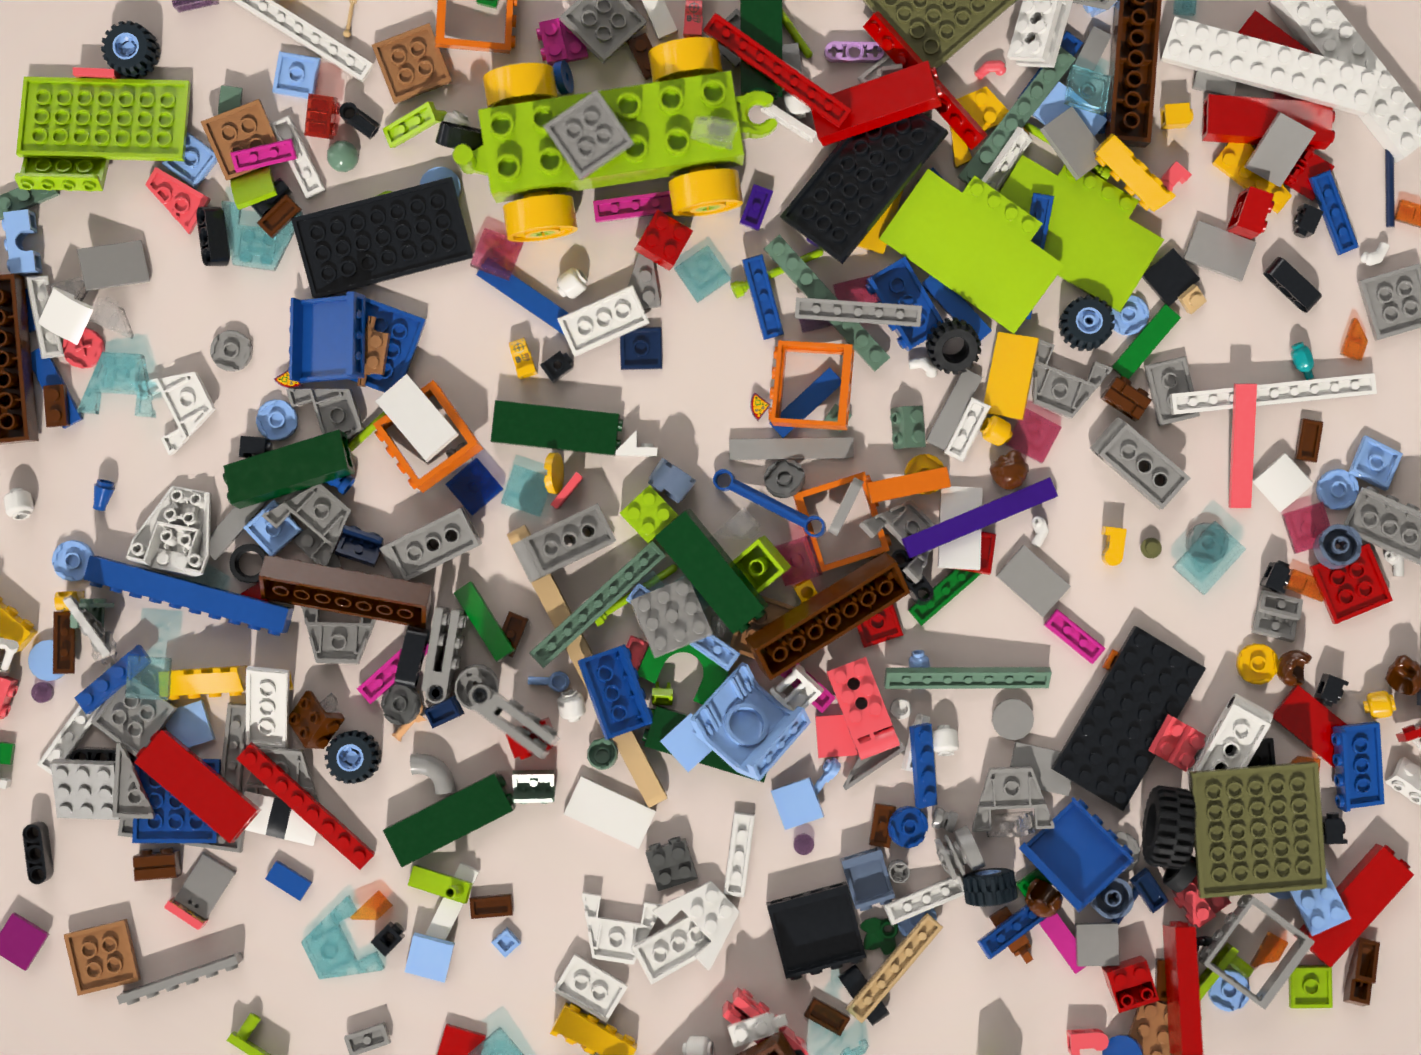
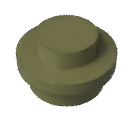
M1147 538L1141 543L1140 549L1145 557L1156 558L1160 555L1162 546L1157 539Z

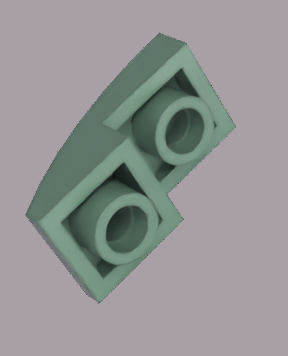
M221 85L218 115L242 106L243 88Z

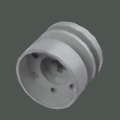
M482 664L467 666L459 673L455 682L456 698L463 707L469 710H473L471 708L473 703L470 701L469 693L474 686V681L491 687L498 692L499 681L497 675L491 668Z
M967 825L954 831L956 838L954 842L951 841L947 834L944 835L947 843L945 846H943L939 838L934 840L939 860L952 880L958 879L954 869L958 868L961 875H965L963 866L965 864H968L972 871L985 866L982 855Z

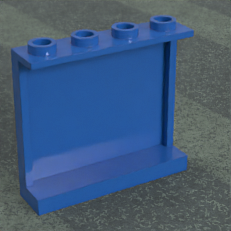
M352 291L347 292L345 296L306 300L291 298L289 380L308 383L364 378L366 295Z
M1072 797V802L1052 819L1055 829H1042L1027 844L1024 842L1019 849L1078 912H1081L1134 862V859L1131 857L1134 853L1125 844L1121 846L1116 841L1118 837L1111 829L1106 831L1101 826L1104 822L1096 814L1092 816L1087 811L1089 807L1083 800L1079 799L1077 801Z

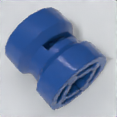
M347 475L326 483L330 486H335L338 492L344 495L355 482V478Z

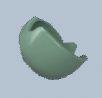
M336 141L327 150V161L336 171L348 172L354 169L358 163V151L348 141Z
M603 737L591 743L587 750V759L591 766L598 770H605L615 764L618 759V749L612 740H605Z

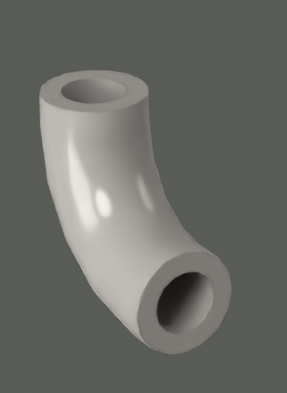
M416 753L410 755L412 775L422 774L430 777L434 783L435 794L456 792L452 772L443 761L427 754Z

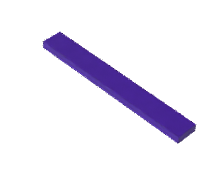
M1049 477L901 540L910 559L1058 497V494Z

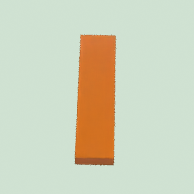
M947 467L869 482L866 483L870 504L949 488L951 484Z

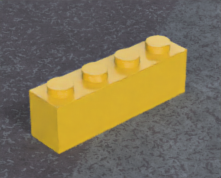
M1111 133L1093 151L1097 155L1094 159L1102 167L1107 165L1111 169L1109 174L1117 182L1121 179L1126 184L1123 188L1131 196L1136 194L1140 199L1138 203L1146 211L1150 209L1155 212L1176 196L1172 191L1167 190L1163 186V182L1153 173L1151 174L1148 167L1137 159L1114 134Z
M0 596V638L18 642L19 648L17 652H20L38 632L33 629L34 625L30 621L22 619L17 615L18 611L9 605L6 606Z
M247 665L160 671V697L167 696V700L180 699V695H188V699L201 698V694H209V697H221V693L229 692L230 696L242 695V691H246Z
M566 1002L553 1023L550 1034L556 1037L558 1034L563 1035L565 1042L571 1045L581 1044L582 1049L589 1054L634 1055L637 1049L634 1038L627 1034L624 1036L619 1034L614 1026L610 1024L604 1025L599 1022V1018L591 1013L587 1015L581 1011V1007L574 1003L569 1004Z

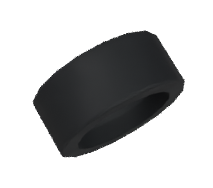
M245 544L236 548L231 554L229 561L233 576L245 583L259 582V573L249 576L240 570V557L246 552L253 551L258 553L262 561H264L265 555H269L260 545Z
M1190 854V859L1185 867L1181 869L1167 868L1163 875V883L1175 892L1183 891L1197 875L1196 858Z

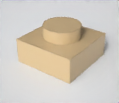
M1194 284L1177 297L1189 314H1193L1207 302L1198 286Z

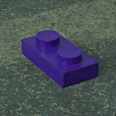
M756 184L753 185L740 220L741 225L759 231L773 194L772 190Z

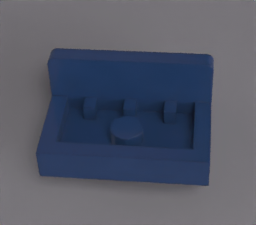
M344 525L343 534L335 550V555L375 568L381 554L379 548L384 546V541L377 533H367L361 531L356 526Z

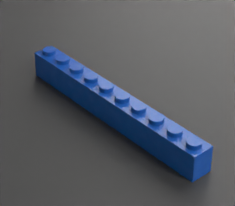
M90 555L83 579L90 581V585L102 588L103 585L109 586L110 591L122 593L124 590L130 592L129 596L141 599L142 596L150 597V602L161 604L162 601L168 602L169 607L181 609L182 606L189 608L188 612L200 615L201 612L209 613L208 617L221 620V617L229 619L228 623L241 625V622L249 624L248 628L260 631L261 628L268 629L269 634L280 636L281 633H288L294 611L290 607L100 556Z

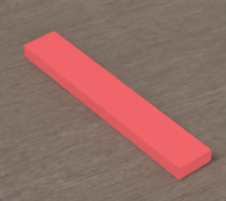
M1234 384L1229 508H1251L1257 384Z

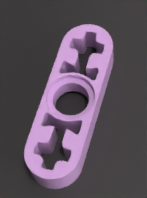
M832 41L826 45L824 51L825 58L829 62L877 63L883 58L885 53L877 42ZM832 47H835L836 51H843V47H846L845 57H842L843 53H837L833 57L832 53H828V51H831ZM851 47H857L860 50L858 57H851L848 51ZM863 47H867L866 52H871L873 48H877V51L880 53H878L877 57H873V53H866V57H863Z

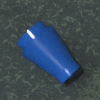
M98 479L97 483L94 484L93 509L99 511L106 510V506L115 490L113 482Z

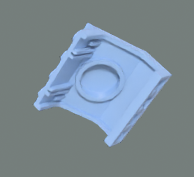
M743 662L690 718L694 727L692 732L736 772L758 781L765 776L811 723L804 708L797 706L794 711H791L762 688L755 680L749 665Z

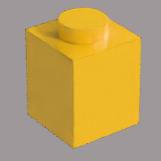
M1190 103L1165 104L1160 109L1161 130L1186 128L1189 126L1191 121H1193V110L1190 109Z

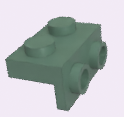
M923 406L891 408L890 420L892 423L894 449L926 447Z
M100 598L80 599L78 606L81 610L87 609L104 627L105 607H114V603H106L107 599ZM71 613L70 628H80V624Z
M513 770V803L546 804L554 802L556 792L554 770Z

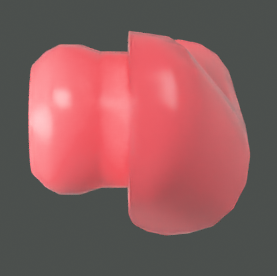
M1001 60L986 61L974 74L979 80H982L989 72H996L997 75L1001 76L1006 72L1005 63Z

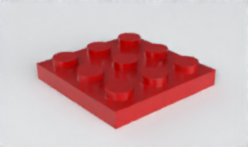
M1369 543L1361 545L1359 558L1344 568L1329 569L1320 562L1310 566L1333 624H1338L1393 601Z

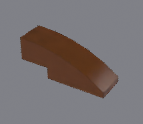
M1362 937L1358 938L1347 974L1343 1002L1359 1006L1370 1005L1372 984L1376 983L1380 942Z

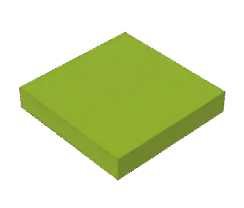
M1298 965L1288 978L1289 1007L1333 1008L1332 967L1330 968L1327 965Z

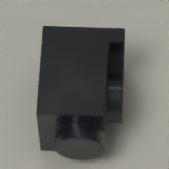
M1304 203L1298 207L1297 211L1299 212L1293 220L1295 225L1293 228L1294 235L1300 238H1308L1315 233L1324 212Z
M559 351L544 363H541L540 366L550 380L555 383L573 370L571 366L573 361L567 352L562 354ZM557 361L562 364L559 369L554 368V363Z
M240 437L239 457L248 458V454L252 457L273 450V445L268 438Z
M1279 560L1277 563L1270 562L1260 585L1276 593L1284 594L1286 590L1283 589V586H1286L1290 580V565Z
M1323 673L1314 697L1320 698V703L1332 707L1333 703L1336 704L1342 698L1344 692L1342 689L1343 685L1348 686L1349 682Z
M1326 813V816H1322L1324 843L1348 844V840L1343 838L1346 826L1343 819L1339 817V813Z
M390 921L373 938L371 943L386 956L405 937L403 934L405 930L399 923L395 922L393 924ZM390 932L394 939H389L387 934Z

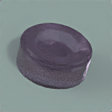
M48 682L36 683L32 687L31 696L38 703L48 702L54 696V688Z
M801 833L795 837L793 846L798 854L807 855L812 852L814 841L810 835Z

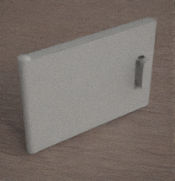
M202 853L201 858L174 900L207 919L231 879L236 875V872L209 855Z

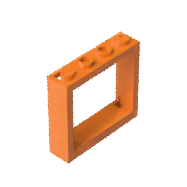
M437 0L435 47L510 54L511 48H515V36H512V27L516 28V15H513V6L517 7V0H507L504 43L444 38L446 0Z
M778 340V347H775L774 359H777L776 367L772 368V379H775L774 387L770 389V399H773L772 407H769L768 420H771L773 426L848 430L855 351L853 344ZM787 352L843 355L837 422L781 418Z
M434 380L421 388V391L427 398L433 395L436 397L468 444L419 479L386 431L387 428L394 424L387 415H384L373 423L377 429L374 433L381 442H386L388 446L385 449L392 458H397L399 462L396 465L403 474L407 473L410 477L407 480L414 490L418 488L422 493L483 450L479 441Z
M865 471L793 495L797 511L809 516L804 497L851 483L854 477L864 481L862 488L872 517L878 514L876 507L879 506V503L870 504L866 483L872 481L870 475H866ZM810 522L808 524V531L811 534L815 535L812 524ZM882 528L877 534L881 547L824 565L817 539L809 536L804 530L817 573L890 551L889 546H892L889 535L884 534Z

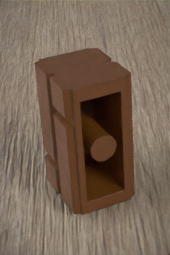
M1123 376L1120 378L1115 377L1100 399L1134 422L1138 421L1152 401L1148 397L1149 393L1141 388L1135 389L1131 386L1132 382Z
M173 847L161 848L160 852H152V849L139 850V854L133 856L134 880L167 879L181 876L180 851H173Z

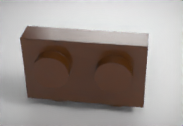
M312 691L304 693L289 715V724L303 746L315 749H324L345 720L342 713L325 712Z

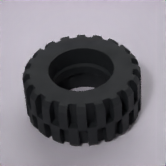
M1158 785L1149 793L1142 825V852L1144 860L1151 866L1181 869L1187 865L1190 859L1195 839L1196 802H1194V795L1188 789Z

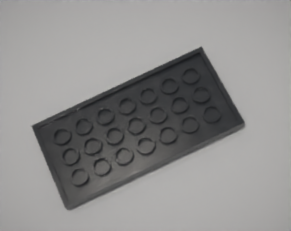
M920 113L841 140L782 213L781 219L843 264L948 135V131L925 114Z
M452 177L291 218L313 299L327 297L474 258Z
M1134 626L1051 769L1114 807L1124 811L1156 756L1148 751L1164 720L1168 714L1176 719L1178 718L1206 668L1139 627Z

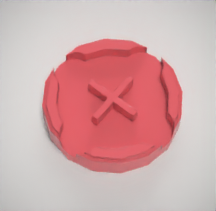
M85 327L78 344L66 339L62 343L66 361L78 368H92L104 356V341L101 335L93 329Z

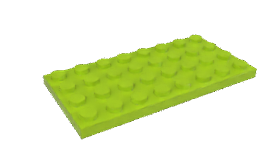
M24 77L16 155L23 158L185 161L191 83L189 80Z

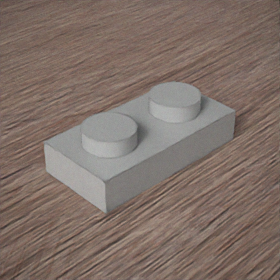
M385 1022L344 1036L349 1055H358L391 1043Z

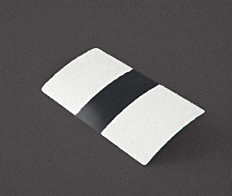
M248 791L244 792V795L261 809L245 830L306 845H314L317 831L284 801Z

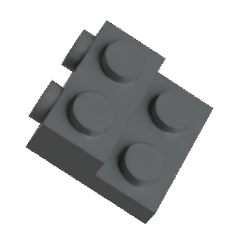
M678 836L669 839L667 844L661 845L656 843L648 846L649 850H646L645 853L658 891L698 879L686 838L681 839Z

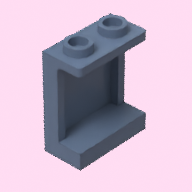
M880 847L840 858L855 909L865 911L871 909L873 904H888L892 902L893 898H896Z

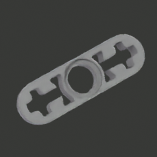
M854 477L828 532L838 536L864 481Z

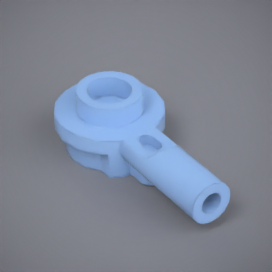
M561 671L553 673L550 677H528V685H548L556 692L566 690L570 683L568 675Z
M835 757L827 759L823 765L824 773L814 785L817 795L825 783L833 779L840 770L841 763Z

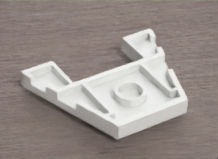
M198 372L133 383L141 400H147L159 392L162 393L179 427L177 430L161 438L169 455L175 454L216 410Z
M712 881L652 910L665 925L681 910L710 940L695 955V958L708 971L711 969L740 913Z
M583 892L582 900L592 958L634 965L637 957L632 946L648 937L658 917L652 910L663 904L644 902L641 923L599 917L601 895Z

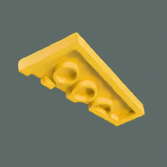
M1227 143L1212 164L1244 189L1252 186L1274 194L1272 201L1275 203L1272 210L1279 213L1292 195L1283 184L1281 187H1278L1244 167L1255 150L1251 144Z

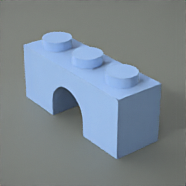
M29 209L3 212L2 227L6 232L4 246L9 256V260H7L9 272L21 276L43 274L40 253L34 250L25 251L23 249L24 238L29 234L38 233L35 213Z

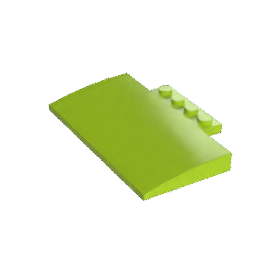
M1022 155L999 192L1027 213L1030 211L1033 193L1054 196L1044 251L1064 264V267L1057 276L1092 297H1099V301L1102 302L1104 300L1107 302V306L1117 312H1120L1164 241L1160 236L1129 219L1139 200L1090 171L1076 180L1065 164L1059 174L1056 175Z
M927 169L879 238L1013 334H1015L1064 267L1063 263L1031 242V239L1043 223L975 175L964 191L961 192Z

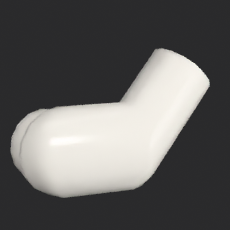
M1380 242L1375 252H1364L1361 255V262L1369 266L1381 263L1390 245Z
M926 357L908 359L909 369L922 368L926 371L927 376L931 378L937 375L938 369L930 359Z
M1035 516L1032 519V525L1036 535L1031 543L1040 548L1049 533V529L1043 517Z
M1386 550L1384 558L1393 566V576H1404V558Z

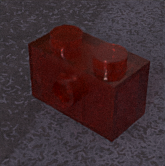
M309 93L305 136L334 139L338 131V124L335 123L336 115L339 114L340 109L338 98Z

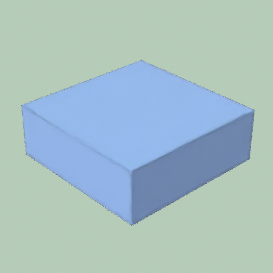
M507 927L491 943L504 957H507L521 944V941Z

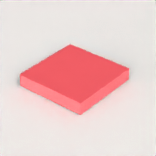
M842 714L815 716L818 758L858 755Z

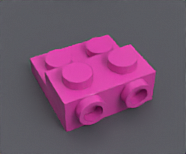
M559 18L539 22L540 28L536 29L538 41H543L544 48L540 49L542 60H547L548 65L553 66L555 62L562 60L569 63L588 58L586 46Z

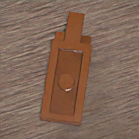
M1005 906L989 916V918L996 927L1009 918L1012 913ZM1025 934L1008 946L1015 956L1021 955L1026 964L1033 960L1027 950L1031 948V945Z

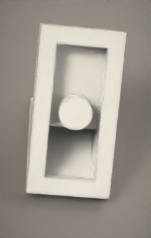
M637 431L616 450V456L658 457V448L653 447V444L642 443L641 447H637Z

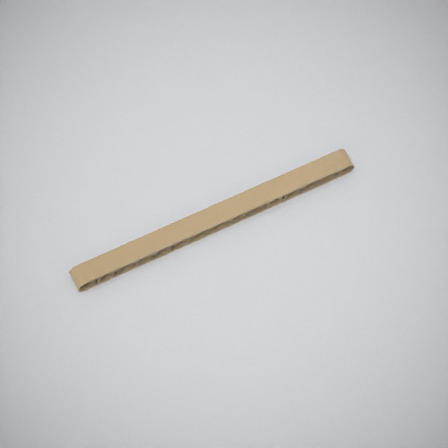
M523 525L508 533L507 537L511 545L531 534L527 526ZM549 574L531 584L556 629L572 612L552 574ZM582 633L565 649L586 687L578 661L594 654ZM634 731L613 737L612 739L647 806L650 808L668 799Z

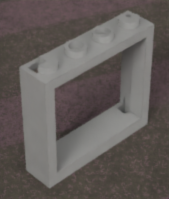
M1249 894L1243 895L1238 900L1237 908L1234 912L1227 915L1224 926L1221 930L1218 929L1214 933L1213 941L1209 946L1202 949L1199 961L1265 1010L1315 941ZM1252 905L1298 937L1257 995L1211 962Z

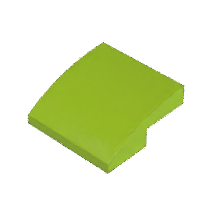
M270 166L261 167L230 179L233 198L238 210L278 195Z

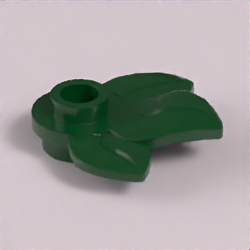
M876 917L868 918L860 924V928L867 933L863 942L865 950L881 948L885 956L894 951L896 947L895 937L899 931L898 924L891 925L889 918L880 920ZM886 925L892 926L891 931L886 932L884 930V927Z

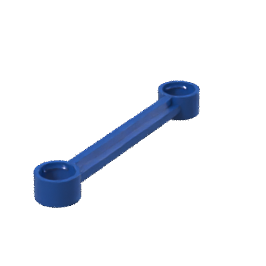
M721 469L714 474L713 483L721 491L731 490L803 527L805 532L813 538L821 537L825 533L826 523L820 517H809L736 480L735 476L728 470ZM727 473L731 477L730 485L721 488L717 482L718 477L721 474ZM812 520H819L822 524L821 531L815 535L811 534L808 531V524Z

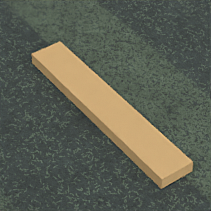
M926 913L845 1009L860 1023H863L942 930L943 926Z

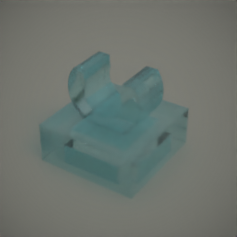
M1174 0L1173 14L1194 16L1196 14V0Z

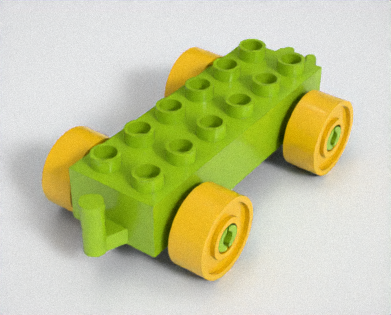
M691 37L657 45L648 52L653 83L598 91L634 145L580 181L543 126L592 92L558 97L552 66L544 63L513 64L496 68L483 76L487 108L478 109L483 145L474 151L466 144L458 145L453 151V158L464 173H477L488 176L491 195L496 203L512 201L503 206L507 239L513 242L549 240L572 234L578 230L573 197L560 193L677 175L681 176L675 177L668 182L673 215L678 217L712 215L733 210L743 205L738 171L723 168L743 165V139L763 138L776 130V119L770 118L761 124H755L748 116V112L753 106L771 107L774 100L773 96L764 91H753L746 93L744 96H735L731 71L723 72L719 44L716 39Z

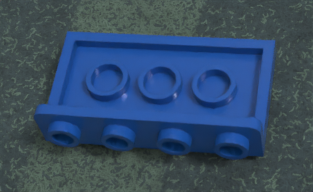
M905 256L865 280L867 283L865 288L871 296H875L878 301L876 303L922 306L920 327L888 325L890 330H895L898 335L897 342L902 349L905 348L909 351L926 341L927 335L932 334L930 329L932 327L936 328L938 326L936 323L939 321L944 323Z
M625 645L578 661L605 740L652 724V711L647 707L645 691L642 687L640 688L638 672L636 668H633L631 652Z
M1374 721L1333 727L1331 741L1334 745L1332 760L1335 765L1334 783L1337 795H1335L1337 807L1344 812H1350L1352 808L1385 804L1380 723Z

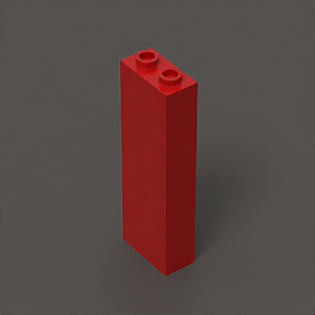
M925 61L830 94L852 111L841 127L837 128L811 109L819 141L823 146L941 107L940 98L944 96L941 86L936 84V79H939L936 67H931L929 61Z
M1208 94L1203 102L1202 141L1258 145L1278 112H1281L1316 132L1307 146L1325 150L1333 143L1335 138V131L1332 130L1335 111L1331 107L1309 101Z
M158 730L150 738L152 742L136 754L137 759L134 763L228 843H234L261 809L168 730Z
M1375 844L1336 887L1351 917L1350 920L1314 936L1310 935L1305 923L1299 929L1315 941L1309 950L1330 968L1414 876L1409 870L1411 866L1403 859L1398 860L1394 857L1395 852L1387 845Z
M1169 921V925H1163L1170 1053L1173 1055H1203L1196 927L1189 926L1188 922Z

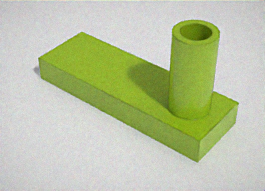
M428 101L384 127L383 132L389 147L395 148L436 123H441L447 112L436 110L434 103Z
M413 865L408 886L463 904L468 902L473 885L471 882L418 865Z
M1228 942L1212 961L1213 964L1223 971L1230 965L1245 978H1248L1254 971V968L1237 956L1239 951ZM1208 967L1199 977L1200 1000L1219 978V975Z
M250 1013L239 1031L232 1032L226 1040L248 1055H271L248 1040L261 1020L254 1013Z

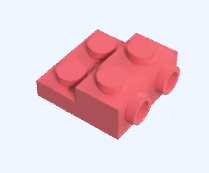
M1168 714L1148 751L1186 772L1188 768L1194 765V757L1197 751L1204 747L1206 735Z
M1197 875L1183 891L1178 893L1172 890L1175 895L1173 900L1180 909L1183 907L1187 912L1185 917L1192 926L1196 925L1199 928L1215 918L1217 912L1231 903L1227 896L1213 898L1198 897Z

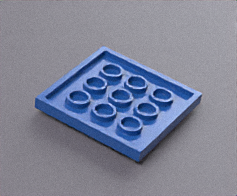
M366 298L365 328L367 316L376 317L374 329L391 335L384 375H367L365 386L385 393L408 373L427 320ZM348 379L354 382L358 381V379Z
M202 759L217 773H221V759ZM135 764V770L154 810L155 818H133L132 843H218L219 834Z

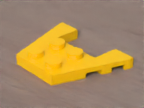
M987 86L956 99L985 132L997 127L1009 112ZM950 126L954 167L958 168L969 163L972 156L966 143Z

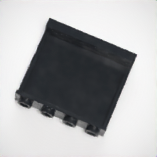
M846 881L766 902L786 979L797 980L802 978L803 974L810 973L811 975L822 973V969H839L843 967L842 964L849 962L851 964H858L864 958H867Z

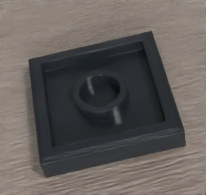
M1174 248L1142 276L1145 282L1168 307L1192 284L1200 280Z

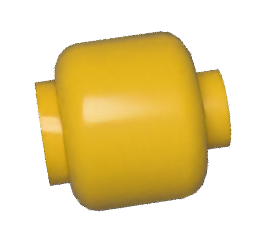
M998 416L986 418L980 428L982 438L996 446L1009 442L1013 434L1011 424Z
M1386 690L1368 693L1366 696L1367 701H1363L1365 714L1370 713L1373 719L1390 717L1393 711L1396 710L1393 694L1389 695Z

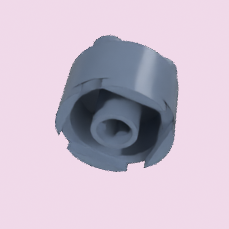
M661 458L649 476L650 480L648 483L661 492L664 489L667 490L665 495L679 504L680 501L685 499L696 480L675 465L669 463L666 459Z
M1335 524L1322 531L1316 537L1313 543L1314 554L1317 560L1329 569L1344 568L1359 558L1362 539L1353 527ZM1337 544L1340 545L1339 549H1336L1335 547Z
M1118 876L1090 902V905L1107 919L1121 918L1126 916L1133 907V891L1131 886ZM1109 893L1114 896L1112 899L1107 897Z

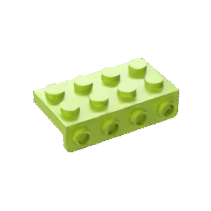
M24 158L21 171L16 173L14 178L19 189L103 191L110 160Z

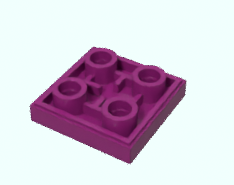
M14 912L0 932V956L26 971L50 934Z

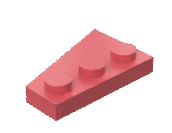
M155 167L145 185L184 227L187 233L191 235L197 224V209L201 206L207 207L211 199Z

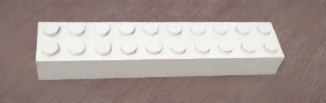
M1271 0L1269 2L1270 6L1300 44L1314 54L1382 72L1368 114L1365 116L1358 115V117L1381 146L1393 155L1395 163L1401 161L1421 146L1420 110L1332 0Z
M1176 16L1161 58L1162 62L1360 116L1368 114L1382 73L1377 70Z

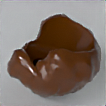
M1012 450L1006 455H1001L997 461H994L990 465L989 470L999 487L1011 490L1023 484L1029 472V465L1025 462L1019 451Z
M1292 650L1282 654L1277 662L1278 678L1287 686L1303 685L1305 683L1304 665L1311 661L1312 656L1301 650Z
M1407 655L1398 656L1388 668L1385 680L1395 691L1413 696L1421 690V665Z
M1035 879L1029 884L1025 902L1035 915L1042 918L1052 917L1061 908L1063 896L1053 886L1040 879Z

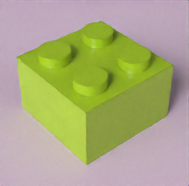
M651 485L620 512L621 516L648 544L659 532L678 517V514Z
M765 535L758 538L733 560L759 594L791 568L790 564Z

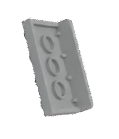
M1362 487L1344 525L1353 527L1359 533L1362 540L1421 565L1420 508L1409 503L1407 505L1401 504L1398 498L1391 495L1386 497L1378 494L1379 490L1373 487Z

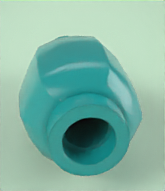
M1304 342L1292 345L1291 358L1296 369L1304 373L1306 380L1314 378L1312 373L1314 360L1310 348L1304 345Z

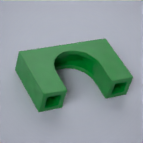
M691 645L684 646L655 659L650 647H648L638 670V675L653 683H656L665 661L673 654L686 652L698 658L702 664L704 674L693 701L702 705L726 680L729 671H726Z

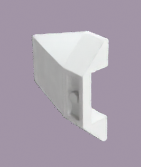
M171 486L133 537L126 558L157 571L191 578L203 575L210 556L211 494L209 492Z

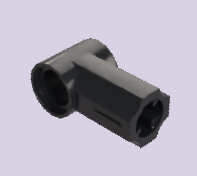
M351 102L343 103L339 109L343 121L370 140L376 135L381 126ZM349 109L355 110V114L351 118L345 117V113Z
M281 178L274 182L278 195L251 205L261 218L286 194L289 196L292 193Z

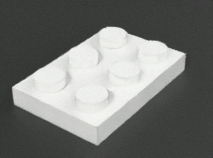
M574 954L553 991L607 1023L628 985L579 955Z

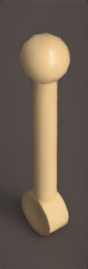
M349 0L350 8L346 30L343 32L345 38L351 36L350 26L354 4L357 3V0Z

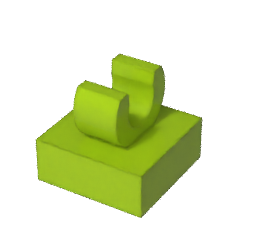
M656 682L655 688H652V705L672 706L673 689H671L670 682H667L666 688H659V682Z

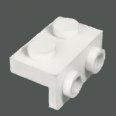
M1403 756L1398 760L1393 775L1388 777L1385 783L1409 798L1413 803L1421 805V767Z

